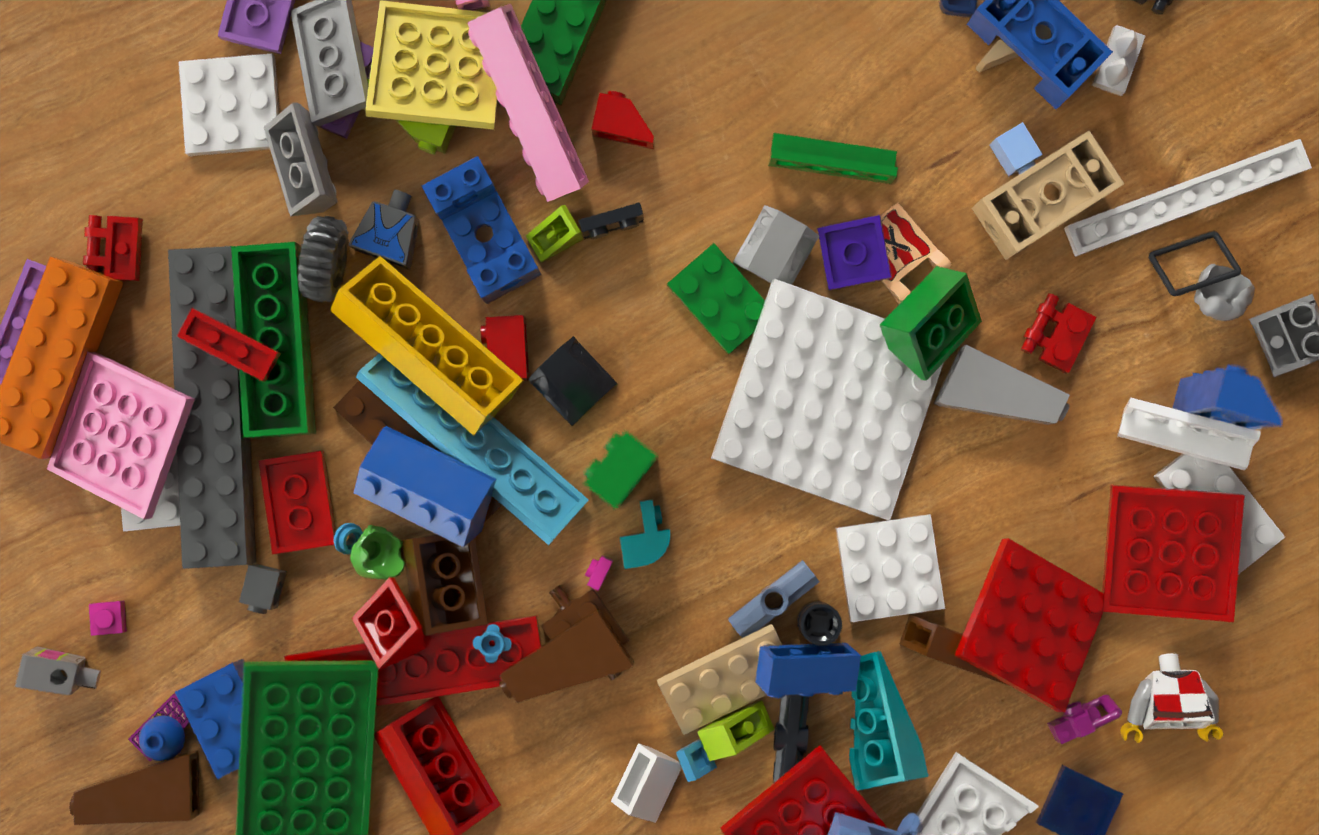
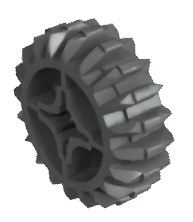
M317 216L307 226V233L304 234L303 245H301L302 249L298 266L299 288L302 296L317 302H331L335 299L341 283H343L347 254L349 252L347 226L342 220L330 216Z

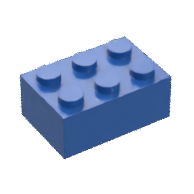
M243 659L235 661L175 692L217 779L239 769Z

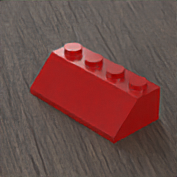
M439 696L429 699L374 733L375 740L430 835H461L501 806Z

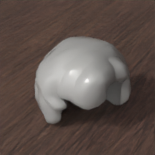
M1216 264L1208 265L1201 272L1198 283L1234 271V269ZM1240 274L1196 290L1194 301L1200 306V311L1204 315L1215 320L1230 321L1244 314L1252 303L1255 287L1248 278Z

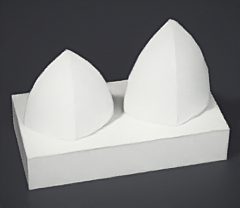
M1116 25L1112 29L1107 43V47L1113 53L1099 66L1092 86L1122 96L1126 91L1145 35Z

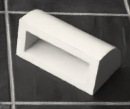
M638 743L611 802L630 816L656 823L682 768L680 762L662 752Z

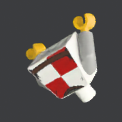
M1177 654L1160 655V671H1153L1145 680L1141 681L1131 700L1127 717L1128 722L1120 729L1122 738L1126 741L1128 733L1135 730L1134 740L1136 743H1140L1143 740V733L1139 725L1143 724L1144 729H1198L1199 737L1206 742L1209 741L1208 733L1212 730L1213 737L1220 740L1223 737V732L1216 726V723L1219 722V698L1205 680L1201 679L1198 671L1180 670Z

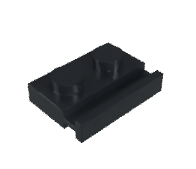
M639 202L580 219L579 223L584 240L588 238L598 239L607 236L612 231L619 229L624 231L639 226L640 223L644 222V214Z

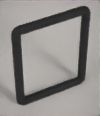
M1215 231L1152 251L1148 256L1169 294L1175 297L1241 274V268L1221 236ZM1214 238L1234 271L1175 290L1156 257Z

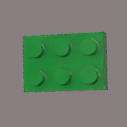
M715 243L711 244L667 283L669 289L728 355L755 332L765 300Z

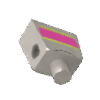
M36 646L22 655L15 687L71 695L79 689V686L96 689L100 680L101 670L85 668L86 658L83 656ZM61 669L67 673V677L62 674Z

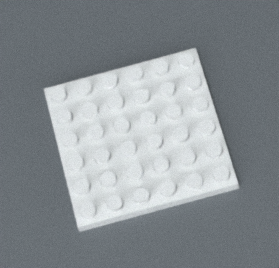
M773 279L711 459L890 521L943 364L927 381L921 380L888 349L879 326L884 318Z

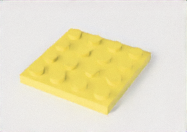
M380 1L365 109L366 117L494 130L497 88L492 77L490 78L483 68V57L479 48L474 46L469 37L470 28L467 23L489 12Z

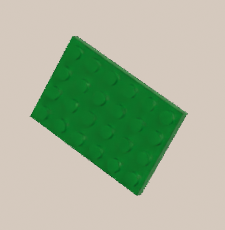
M375 661L244 662L235 835H368L378 667Z

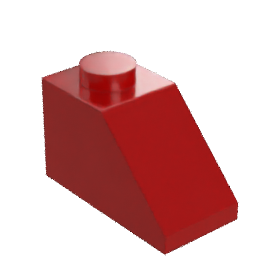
M608 91L607 94L599 93L591 128L592 136L653 150L654 135L631 99H627L625 94L617 91Z
M525 316L485 317L486 325H481L480 328L481 343L487 344V349L523 381H528L529 364Z

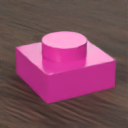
M603 555L599 561L593 559L585 576L590 578L587 585L599 590L613 560Z
M125 600L89 604L91 636L127 632Z

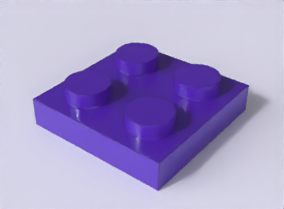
M880 215L817 228L829 290L892 278Z

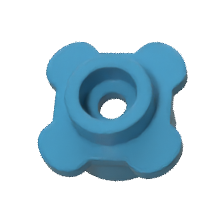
M496 624L487 626L486 632L481 636H476L473 640L474 648L479 649L485 656V660L489 663L496 662L498 655L503 651H508L512 645L511 640L505 638L500 633V628ZM493 640L495 642V646H490L489 642Z

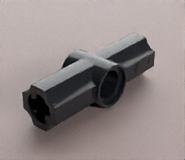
M794 694L785 695V697L780 699L778 722L776 721L773 748L776 752L772 777L773 783L803 759L804 753L807 752L809 727L806 722L809 697Z

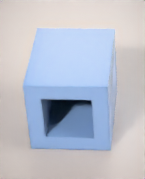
M1023 122L997 137L989 145L1008 177L1016 172L1019 175L1036 165L1034 161L1043 155Z

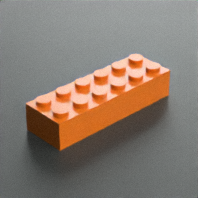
M50 256L0 386L1 444L39 459L51 458L87 352L97 353L124 282L68 260Z

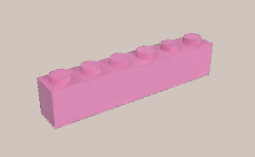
M512 5L502 6L467 22L470 28L469 37L474 46L478 47L481 52L483 68L490 78L492 77L497 88L496 97L500 105L507 110L510 117V128L513 134L520 139L523 146V157L526 163L533 168L537 177L535 181L539 192L545 195L547 202L581 189L589 180Z

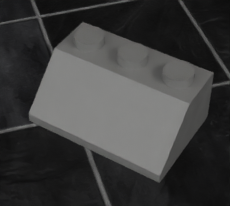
M292 103L266 124L264 131L290 216L323 213L337 203L336 189L331 182L327 168V159L322 152L318 138V129L316 125L311 123L309 111L299 103Z

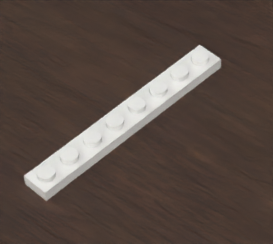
M1298 139L1064 227V230L1076 257L1304 172L1312 167L1302 141Z

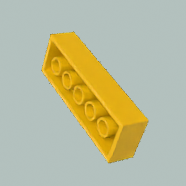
M381 256L342 286L336 294L330 311L473 436L513 398L523 382V379Z

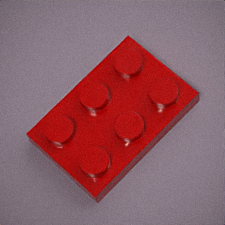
M324 451L258 460L272 555L334 545L333 540L336 530Z

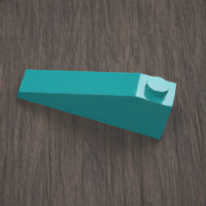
M881 651L861 656L856 691H852L851 695L855 700V718H851L850 729H854V748H850L849 760L855 788L859 791L929 777L922 744Z

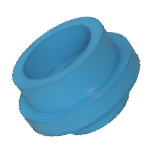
M354 523L341 525L334 535L333 541L336 550L346 555L351 554L353 544L363 534L362 529Z

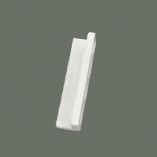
M1130 398L1125 406L1117 436L1246 470L1252 448L1259 441L1261 432Z

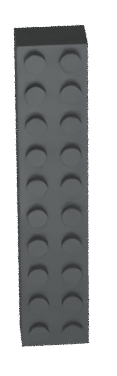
M231 246L168 250L174 389L194 398L177 447L182 569L255 564L256 541L251 439L243 437L239 369L177 337L191 308L237 330Z

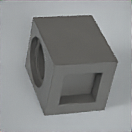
M260 564L248 565L239 603L247 604V610L262 614H266L267 610L278 608L287 571Z

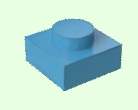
M700 739L676 752L688 782L695 781L717 768L714 760L709 761Z

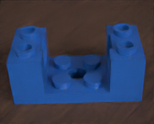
M985 0L975 10L967 23L987 45H990L999 36L1043 79L1034 89L1055 109L1059 108L1113 53L1059 0ZM1036 26H1047L1051 31V38L1048 40L1040 39L1035 32Z
M478 156L422 185L433 209L442 220L466 265V271L486 304L541 276L535 261ZM482 226H488L493 230V237L488 242H480L476 239V232Z

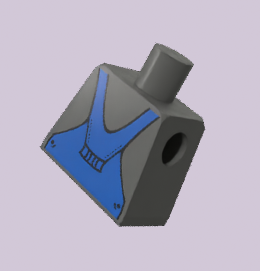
M394 189L389 205L373 201L352 236L349 246L355 251L375 258L381 256L389 263L410 270L419 227V219L415 215L406 212L412 196Z

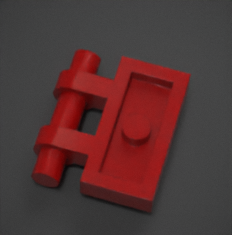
M89 215L88 227H85L84 237H87V254L83 255V265L98 273L99 267H104V275L116 280L139 281L143 219L107 216V228H101L102 216ZM101 239H106L105 257L100 256Z
M1048 293L1044 303H1040L1036 310L1038 315L1032 327L1027 328L1023 336L1025 341L1021 350L1032 355L1036 345L1043 348L1038 360L1067 374L1070 372L1097 317L1070 303H1067L1062 313L1055 309L1060 298ZM1050 320L1056 323L1048 338L1042 333Z

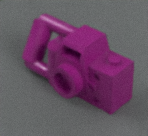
M1103 695L1082 705L1080 701L1068 704L1063 716L1047 724L1055 741L1064 744L1074 738L1084 737L1095 732L1097 728L1120 718L1122 710L1109 695ZM1102 706L1108 714L1101 717L1096 707Z

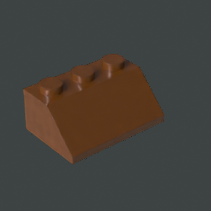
M440 535L402 540L411 606L423 628V635L488 624L475 538L465 547Z

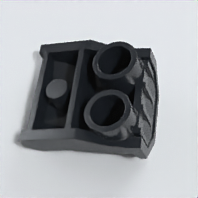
M574 336L560 346L528 378V381L572 427L606 393L618 384Z

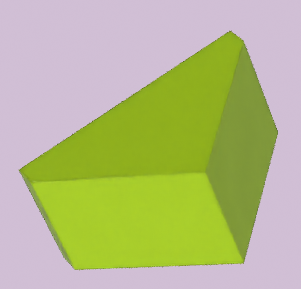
M566 205L560 206L526 235L540 262L550 259L583 240L581 231Z

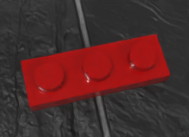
M191 308L177 335L180 339L264 382L267 381L281 354L194 308Z

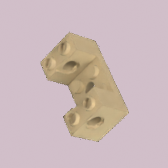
M1087 131L982 198L972 207V210L1004 259L1007 260L1081 211L1124 185V182L1091 132ZM1052 184L1058 188L1060 193L1058 200L1051 201L1045 197L1044 187L1046 185Z

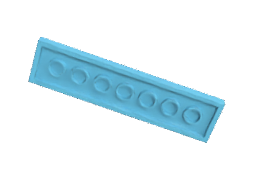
M381 354L376 355L358 371L356 378L442 453L496 478L492 496L548 545L589 501L494 417L473 436Z

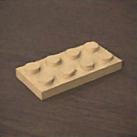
M772 624L657 679L658 685L684 735L767 695L755 681L760 646L782 645Z

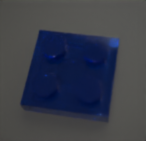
M1062 764L1036 823L1059 835H1105L1123 793Z

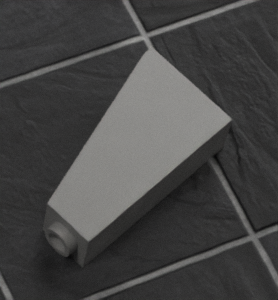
M965 345L960 348L934 404L940 407L1051 425L1056 424L1058 420L1062 421L1066 416L1070 406L1066 402L1070 395Z

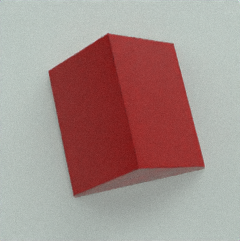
M389 577L352 617L378 669H384L425 649L423 628L395 578Z

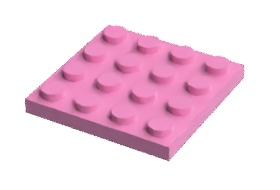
M87 352L47 470L143 519H152L194 398L101 354Z

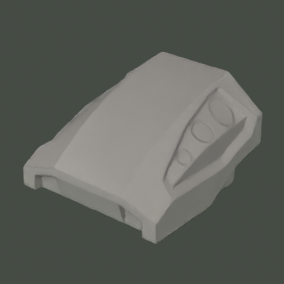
M764 205L733 264L754 273L772 283L773 279H777L792 285L819 235L787 214Z
M1313 294L1249 319L1274 377L1319 360V307Z

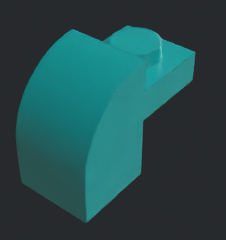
M653 500L640 502L645 533L620 537L625 569L646 566L656 562L663 556L669 546L670 529L657 531V525L663 524L660 505L653 506Z

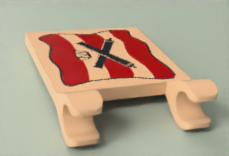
M897 202L881 215L892 278L881 281L900 304L911 293L900 282L902 278L926 259L929 260L933 268L938 266L949 269L951 262L935 247Z

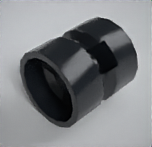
M811 601L799 610L797 627L800 633L812 644L818 646L828 645L839 637L842 630V619L838 611L829 604L822 601Z

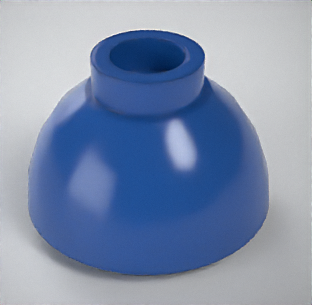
M156 716L144 724L139 734V745L142 752L150 759L156 761H165L175 757L182 750L185 742V734L181 724L169 716Z

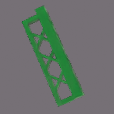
M773 133L768 166L891 184L894 181L898 171V167H895L897 151Z

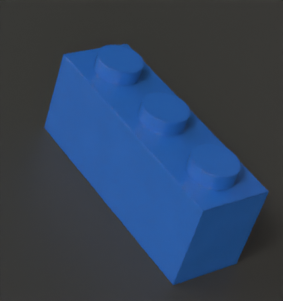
M830 643L821 646L815 644L760 646L755 682L768 696L773 698H783L785 695L794 694L810 697L815 693L841 695L843 692L856 691L861 655L848 643Z

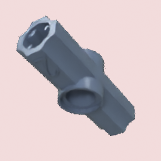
M801 560L775 582L765 587L761 593L731 615L728 620L737 633L744 638L758 631L774 617L782 614L788 606L820 581L806 563ZM777 592L782 595V604L777 608L768 607L764 601L768 593Z

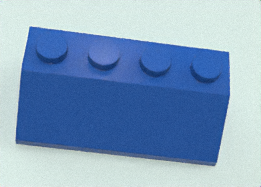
M1227 365V369L1215 368V371H1204L1203 374L1193 373L1190 377L1181 378L1172 407L1176 410L1249 429L1280 427L1282 423V418L1259 378L1247 375V369L1234 365Z
M385 426L359 467L354 494L465 547L482 532L496 478Z

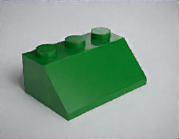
M936 266L879 326L888 349L921 380L927 381L978 327L982 320L967 273Z

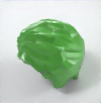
M369 525L357 542L353 544L350 556L351 564L355 571L364 578L388 580L389 577H398L403 572L405 566L400 553L403 543L385 528Z

